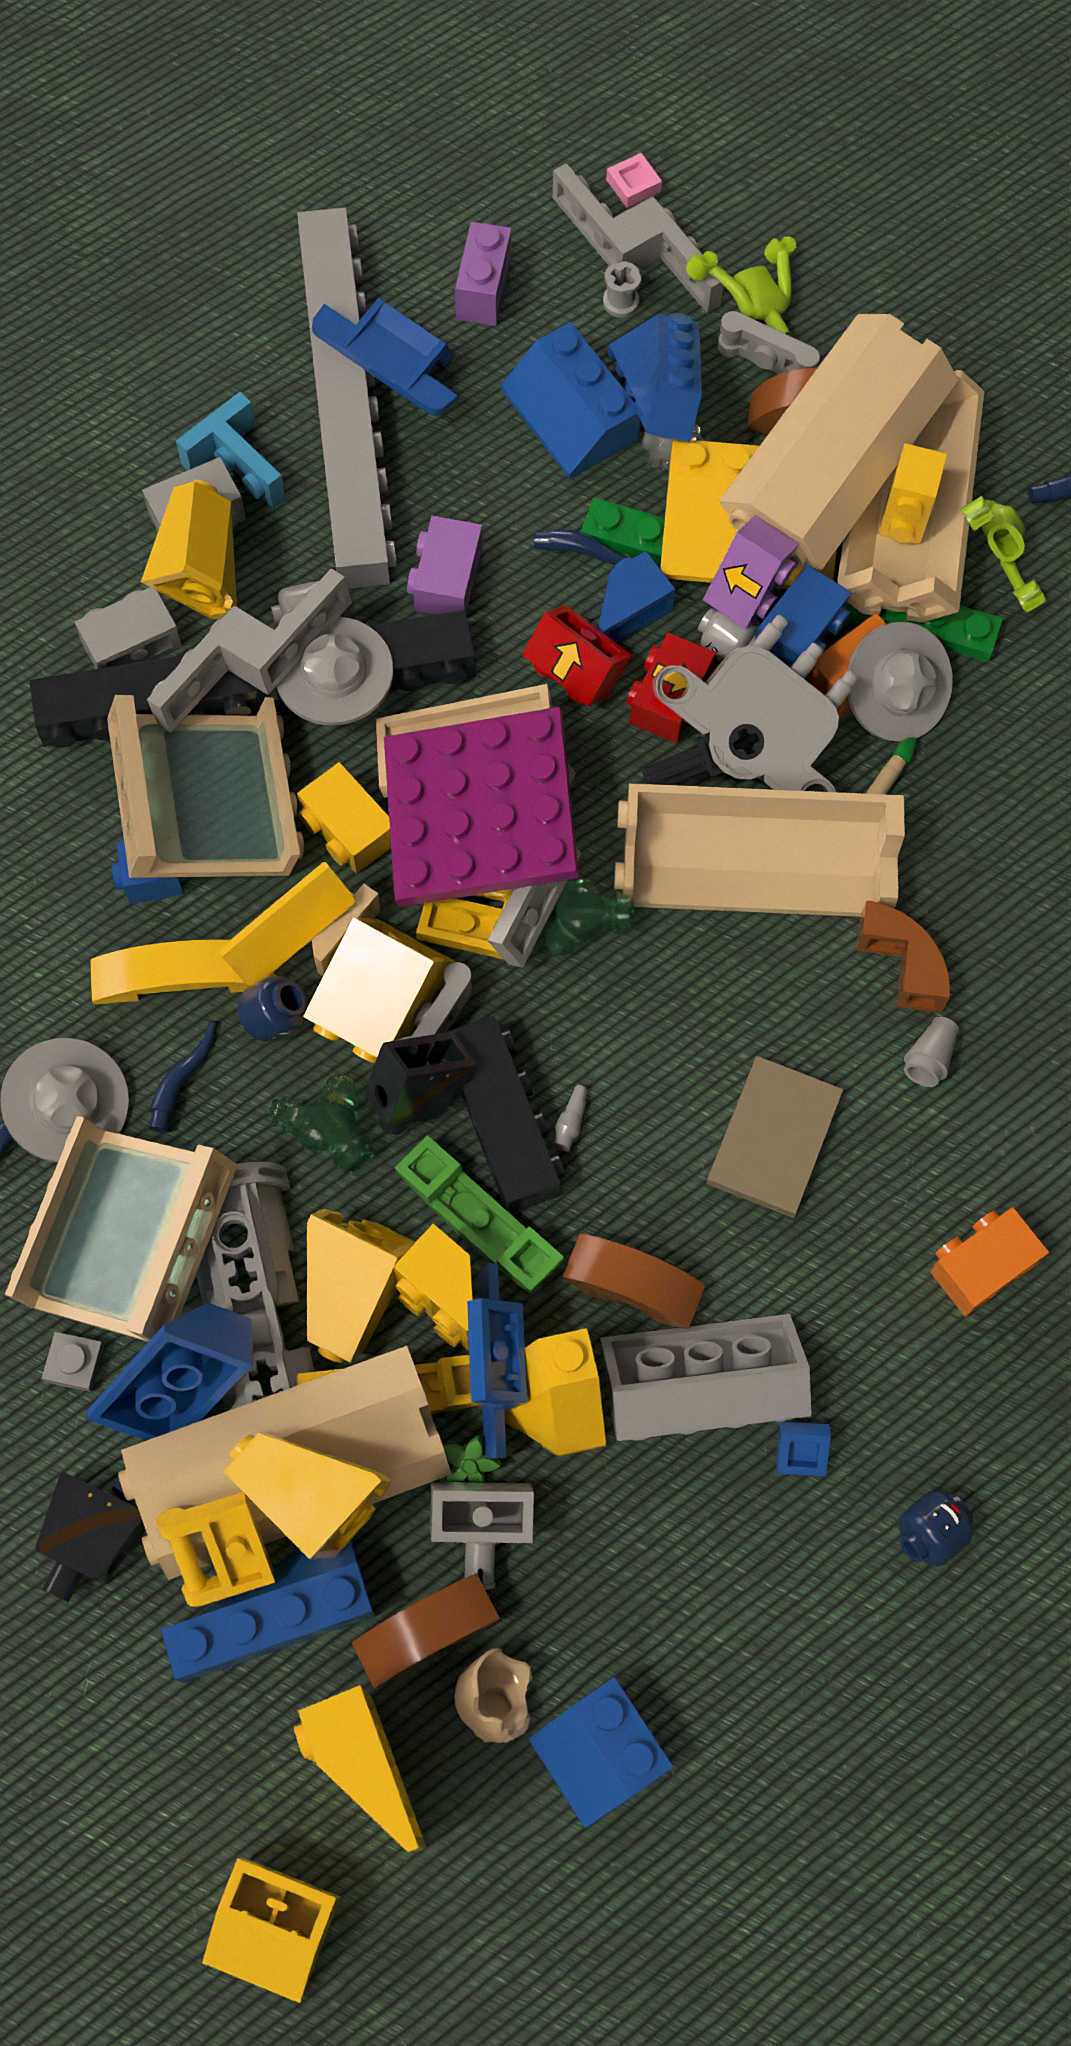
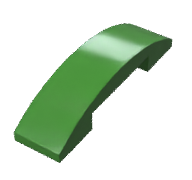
M428 1135L394 1167L395 1171L416 1194L457 1234L490 1263L498 1264V1269L529 1293L532 1294L564 1261V1257L530 1226L528 1228L524 1227L462 1171L461 1164Z

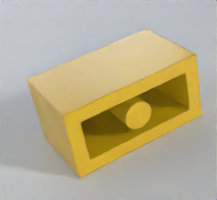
M904 443L886 502L879 535L890 537L892 540L900 543L911 542L920 545L936 499L947 457L946 453Z
M340 762L297 793L301 810L297 814L300 821L311 834L314 835L319 832L328 842L326 844L328 852L339 865L343 866L347 863L358 874L391 849L389 816Z

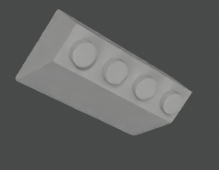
M790 1314L690 1326L689 1329L673 1328L601 1338L610 1411L617 1441L630 1439L639 1441L654 1436L677 1433L692 1434L700 1430L724 1427L740 1428L747 1424L770 1421L787 1422L794 1418L811 1416L810 1367Z

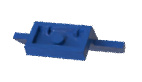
M380 298L375 301L356 325L325 304L314 316L312 332L316 337L428 414L441 415L460 398L457 394L427 375L436 363L446 369L454 358V353L440 339Z
M487 1263L478 1274V1299L467 1301L471 1402L482 1403L484 1451L487 1459L506 1458L504 1411L527 1403L523 1304L499 1301L498 1264Z

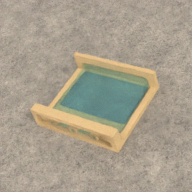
M115 695L107 721L129 878L289 876L297 860L303 856L304 841L302 833L296 832L294 818L297 813V800L295 793L289 792L290 759L288 754L282 751L281 740L284 733L282 716L276 715L274 698H264L257 716L187 715L172 732H169L157 724L153 714H136L133 695Z
M77 1116L71 1132L65 1141V1147L54 1174L48 1183L46 1194L35 1221L30 1227L29 1236L18 1263L11 1274V1280L5 1295L36 1310L149 1342L164 1324L180 1317L238 1164L211 1147L197 1145L195 1152L108 1132L86 1118Z

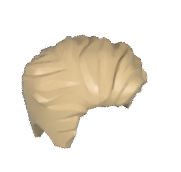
M492 1648L466 1667L457 1679L454 1696L457 1712L462 1721L484 1742L506 1743L525 1734L527 1731L530 1716L528 1714L526 1692L529 1690L528 1685L532 1680L531 1667L526 1662L517 1661L504 1655L500 1648Z

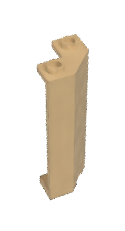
M857 314L719 500L729 516L730 524L737 531L756 515L799 543L791 559L796 563L795 568L797 569L804 568L807 564L817 570L824 568L898 465L904 443L910 445L914 443L958 382L942 348L928 339L921 344L902 332L904 323L891 314Z
M961 370L954 371L958 382L912 444L947 454L936 499L920 545L911 542H896L890 537L878 534L896 468L843 540L837 584L851 592L848 603L862 614L873 615L877 613L879 616L881 609L907 612L906 620L926 622L959 612L969 522L960 509L972 502L984 400V390Z
M629 784L627 801H619L618 828H626L624 863L615 862L614 889L623 890L622 906L860 917L866 900L878 902L894 909L897 904L898 854L905 837L904 795Z
M407 1346L122 1449L121 1452L126 1469L118 1472L124 1495L128 1501L135 1499L148 1535L142 1537V1542L151 1566L159 1563L168 1580L181 1576V1572L168 1539L162 1538L159 1533L156 1518L169 1508L178 1507L186 1510L243 1492L223 1471L233 1461L229 1457L231 1451L243 1438L250 1434L254 1437L258 1433L272 1434L386 1474L393 1482L381 1497L374 1492L369 1500L371 1504L451 1475L443 1445L434 1425L423 1387ZM247 1496L263 1543L267 1544L285 1537L286 1535ZM201 1531L189 1534L188 1536L200 1567L213 1564Z

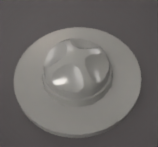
M339 617L322 636L317 637L307 646L301 660L281 680L276 688L286 706L296 715L307 721L332 726L349 724L372 713L386 698L393 680L392 657L385 641L375 630L360 621Z
M908 622L888 623L868 633L857 645L851 656L847 671L854 673L858 677V681L852 687V691L847 698L855 718L869 733L883 740L900 742L909 737L918 738L924 735L941 719L951 697L952 669L946 650L929 630Z
M56 1038L30 1047L13 1062L3 1081L0 1104L4 1123L13 1139L32 1155L58 1163L65 1147V1141L71 1132L77 1116L86 1118L105 1131L119 1134L127 1116L129 1096L127 1084L120 1068L106 1052L83 1040Z

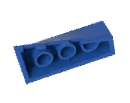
M671 313L669 316L657 314L609 344L607 353L610 359L617 360L615 369L619 377H625L627 380L625 390L628 396L636 399L634 408L647 434L690 442L702 397L699 322L693 321L692 318L681 313Z
M352 1539L336 1557L309 1559L299 1549L272 1567L275 1583L222 1599L192 1619L161 1629L174 1679L184 1684L374 1618L375 1614Z

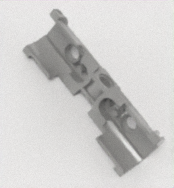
M247 1162L238 1164L195 1276L198 1280L203 1305L209 1302L251 1318L253 1365L222 1397L225 1412L254 1402L256 1399L265 1398L259 1381H251L252 1376L259 1374V1365L267 1364L270 1371L278 1370V1375L270 1379L273 1394L297 1386V1374L315 1372L310 1348L303 1347L290 1351L286 1350L277 1307L299 1302L289 1255L295 1254L282 1196V1191L290 1190V1184L286 1168L277 1163ZM177 1184L171 1187L166 1194L168 1206ZM235 1223L245 1226L248 1230V1237L243 1245L237 1248H229L221 1243V1233L225 1227ZM251 1253L254 1254L253 1258H245ZM244 1258L245 1268L249 1276L252 1278L257 1277V1281L250 1283V1291L247 1293H242L238 1286L231 1287V1283L239 1279L234 1260ZM226 1259L233 1260L225 1265Z

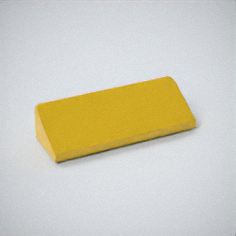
M322 862L221 947L218 953L238 976L251 987L271 975L356 902L355 897L326 862Z

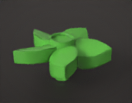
M478 1435L469 1441L466 1449L458 1444L444 1446L447 1461L452 1464L450 1467L451 1475L447 1476L446 1482H462L467 1477L469 1482L484 1483L485 1477L483 1472L493 1471L501 1466V1461L498 1459H487L486 1455L481 1456L483 1442Z

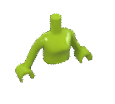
M785 236L780 242L778 239H772L764 252L767 260L777 265L778 286L765 266L748 268L732 277L717 264L718 258L714 252L706 251L701 257L697 253L692 255L685 267L686 272L691 278L703 281L709 274L713 275L732 294L741 314L754 320H764L767 326L788 336L790 335V331L781 314L786 311L791 300L789 256L796 249V242L792 237Z
M982 496L962 507L960 510L967 518L971 528L974 531L980 527L982 528L989 546L996 557L1000 559L1001 566L1014 588L1013 594L1018 598L1024 611L1028 613L1047 602L1037 582L1032 580L1025 584L1016 567L1015 559L1019 558L1024 552L1025 546L1022 538L1025 527L1017 512L1010 506L998 504L993 500H985Z

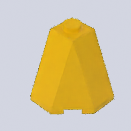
M193 480L173 488L141 583L212 620L223 618L233 606L237 607L231 501L217 494V488L212 484L201 480Z
M322 1209L311 1214L307 1222V1341L318 1346V1352L329 1360L343 1363L345 1360L352 1362L365 1350L397 1290L393 1266L415 1244V1241L379 1223L364 1219L361 1223L357 1221H349L348 1224L341 1223L343 1219L341 1213Z
M587 1328L540 1338L525 1347L527 1403L505 1410V1424L516 1431H521L558 1457L606 1446L599 1376Z
M258 1433L255 1437L250 1434L243 1438L231 1451L229 1457L233 1461L223 1471L309 1559L336 1557L366 1524L375 1511V1508L369 1502L374 1492L381 1497L393 1482L386 1474L284 1438L264 1433Z

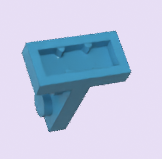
M239 392L176 440L181 465L188 471L213 460L215 457H220L227 471H234L241 477L243 485L254 498L259 499L261 497L274 508L285 499L282 475L242 438V436L255 427L251 401Z

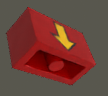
M566 604L544 613L522 653V656L533 663L534 669L539 674L552 678L566 689L571 699L588 707L609 697L632 657L630 653Z
M667 633L661 646L653 645L644 665V669L648 672L643 682L636 680L630 689L626 704L631 706L630 724L678 743L687 722L660 702L655 696L653 679L656 673L663 667L675 665L690 670L706 683L713 672L716 652ZM677 672L668 674L662 682L663 693L671 699L680 697L686 689L684 677Z

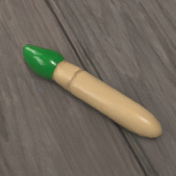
M915 737L906 738L895 747L891 759L883 767L865 794H887L904 766L913 757L917 743Z

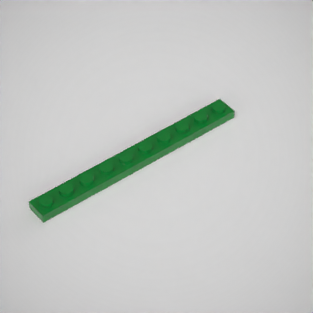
M593 497L580 533L594 537L613 551L636 557L646 551L656 564L661 565L665 518ZM839 569L834 570L833 581L836 583L838 581ZM776 588L773 594L780 600L788 589ZM847 603L845 609L850 612L847 621L861 624L872 616L862 614ZM961 605L959 612L926 622L906 620L907 612L881 609L879 615L886 624L908 622L922 626L936 636L945 650L985 662L990 660L1003 619L1002 617Z

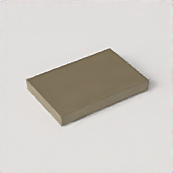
M756 1056L706 1184L794 1218L843 1089Z

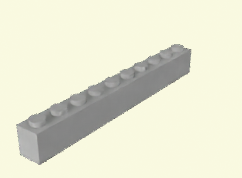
M346 208L297 212L336 572L345 576L348 589L390 584L388 568L397 567L394 541L385 542L384 535L385 530H392L390 505H381L380 494H386L388 490L385 467L377 468L375 459L383 457L381 431L372 432L371 422H379L377 397H368L367 387L375 386L374 376L316 337L312 332L313 318L324 304L355 325L359 322V318H362L366 313L364 292H356L355 284L363 283L360 258H352L351 250H359L356 224L348 225Z

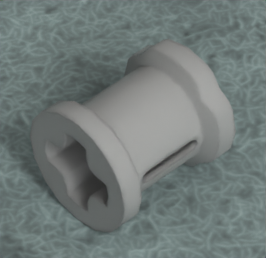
M626 261L613 263L606 269L604 274L607 290L603 295V306L612 316L618 318L628 317L635 313L639 306V294L636 290L639 289L641 284V276L638 267L633 263Z

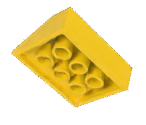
M672 439L660 570L667 579L712 582L737 533V530L730 524L729 516L719 500L759 446L697 440L685 442ZM836 551L824 568L817 570L832 581L834 579ZM795 568L783 586L778 584L776 588L788 589L804 568Z
M359 1685L299 1710L302 1724L295 1726L294 1732L304 1759L308 1758L309 1761L316 1762L335 1783L407 1852H417L427 1848L373 1698Z

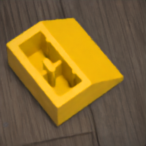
M432 1224L393 1266L397 1283L395 1287L400 1292L397 1297L415 1315L419 1316L422 1312H425L436 1323L433 1328L434 1331L446 1343L454 1348L460 1343L469 1351L467 1301L473 1300L470 1255L437 1226Z
M237 1858L217 1909L202 1963L301 2003L340 1896L249 1859Z

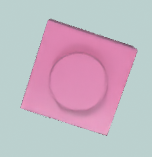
M642 153L607 169L606 180L626 208L661 192L662 180Z

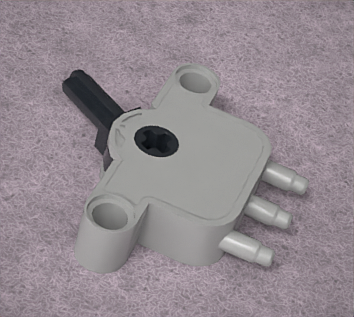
M776 615L773 621L766 625L751 646H742L731 651L706 683L682 666L669 665L663 667L656 673L653 679L655 696L660 702L700 732L702 736L694 739L697 746L645 767L642 770L645 782L652 785H673L707 771L710 777L723 772L739 779H753L757 777L772 790L805 791L812 784H820L824 792H836L835 787L830 781L813 769L811 765L838 729L839 716L837 709L852 691V687L858 681V677L851 671H846L828 693L823 695L804 680L823 653V649L819 645L812 643L806 651L801 653L791 668L769 652L788 625V621L781 615ZM673 672L681 674L686 682L684 693L675 699L667 697L662 690L664 678ZM741 729L745 733L754 734L755 740L749 743L750 751L747 753L739 747L734 748L733 742L739 739L738 731Z

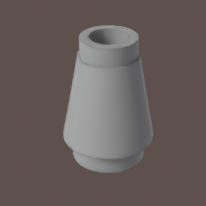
M935 1017L932 1023L904 1056L906 1064L904 1072L909 1079L922 1086L934 1087L939 1081L947 1077L959 1032V1027L955 1022L945 1017Z

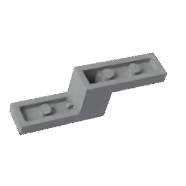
M567 163L553 170L552 198L609 266L613 263L626 261L633 263L640 270L661 258L707 314L721 306L724 285L711 274L703 281L694 280L688 275L685 267L694 253L699 254L700 257L702 256L698 244L691 236L684 234L676 224V220L670 210L667 208L663 209L653 196L613 218L608 206L605 203H599L591 193L586 180L581 175L577 176Z
M330 569L320 581H316L311 585L304 599L292 611L286 613L281 618L275 630L233 606L223 618L215 621L210 632L202 641L183 656L181 663L153 689L147 701L157 724L172 732L228 670L269 695L301 660L307 646L317 637L322 636L352 603L345 576Z
M568 763L569 781L571 784L576 772ZM577 849V859H579L581 853ZM567 880L513 889L512 895L499 920L495 923L488 942L508 965L524 967Z

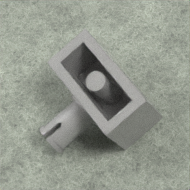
M431 1482V1542L465 1543L464 1578L475 1573L478 1575V1569L481 1568V1582L485 1590L495 1588V1544L533 1543L534 1491L530 1483Z

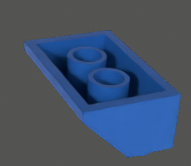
M571 322L536 340L501 384V391L569 479L639 440L640 418L634 408V401L628 396L627 392Z
M208 1302L164 1324L86 1411V1420L144 1440H150L201 1421L253 1365L251 1318Z

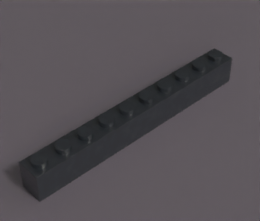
M465 610L369 625L385 641L392 657L393 680L389 691L397 689L413 691L421 688L423 685L440 682L456 684L464 681L466 678L475 677L474 652ZM184 655L29 680L35 728L43 746L62 748L71 746L77 741L89 739L110 740L107 717L115 695H133L136 714H153L147 699L152 694L155 686L160 681L165 680L176 669ZM228 670L187 715L248 716L250 713L259 712L264 698H274L276 712H284L290 709L281 699L276 687L267 695Z

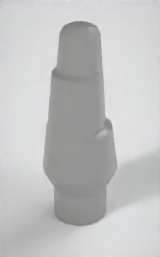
M583 1085L575 1087L565 1112L561 1113L554 1127L555 1137L552 1146L559 1151L568 1152L573 1140L579 1136L587 1095V1088Z

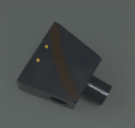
M453 1031L383 1042L366 1087V1096L380 1115L378 1119L380 1127L387 1133L399 1135L409 1123L437 1118L444 1112L474 1072L477 1063Z
M62 1471L35 1551L56 1562L42 1590L69 1603L82 1576L105 1585L146 1531L138 1507Z

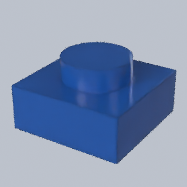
M780 1422L776 1454L777 1474L826 1476L831 1439L829 1424Z

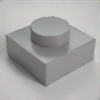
M55 1332L41 1379L46 1383L92 1392L105 1345L100 1341Z

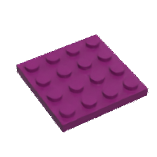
M560 706L384 737L395 901L399 907L579 878L564 722Z

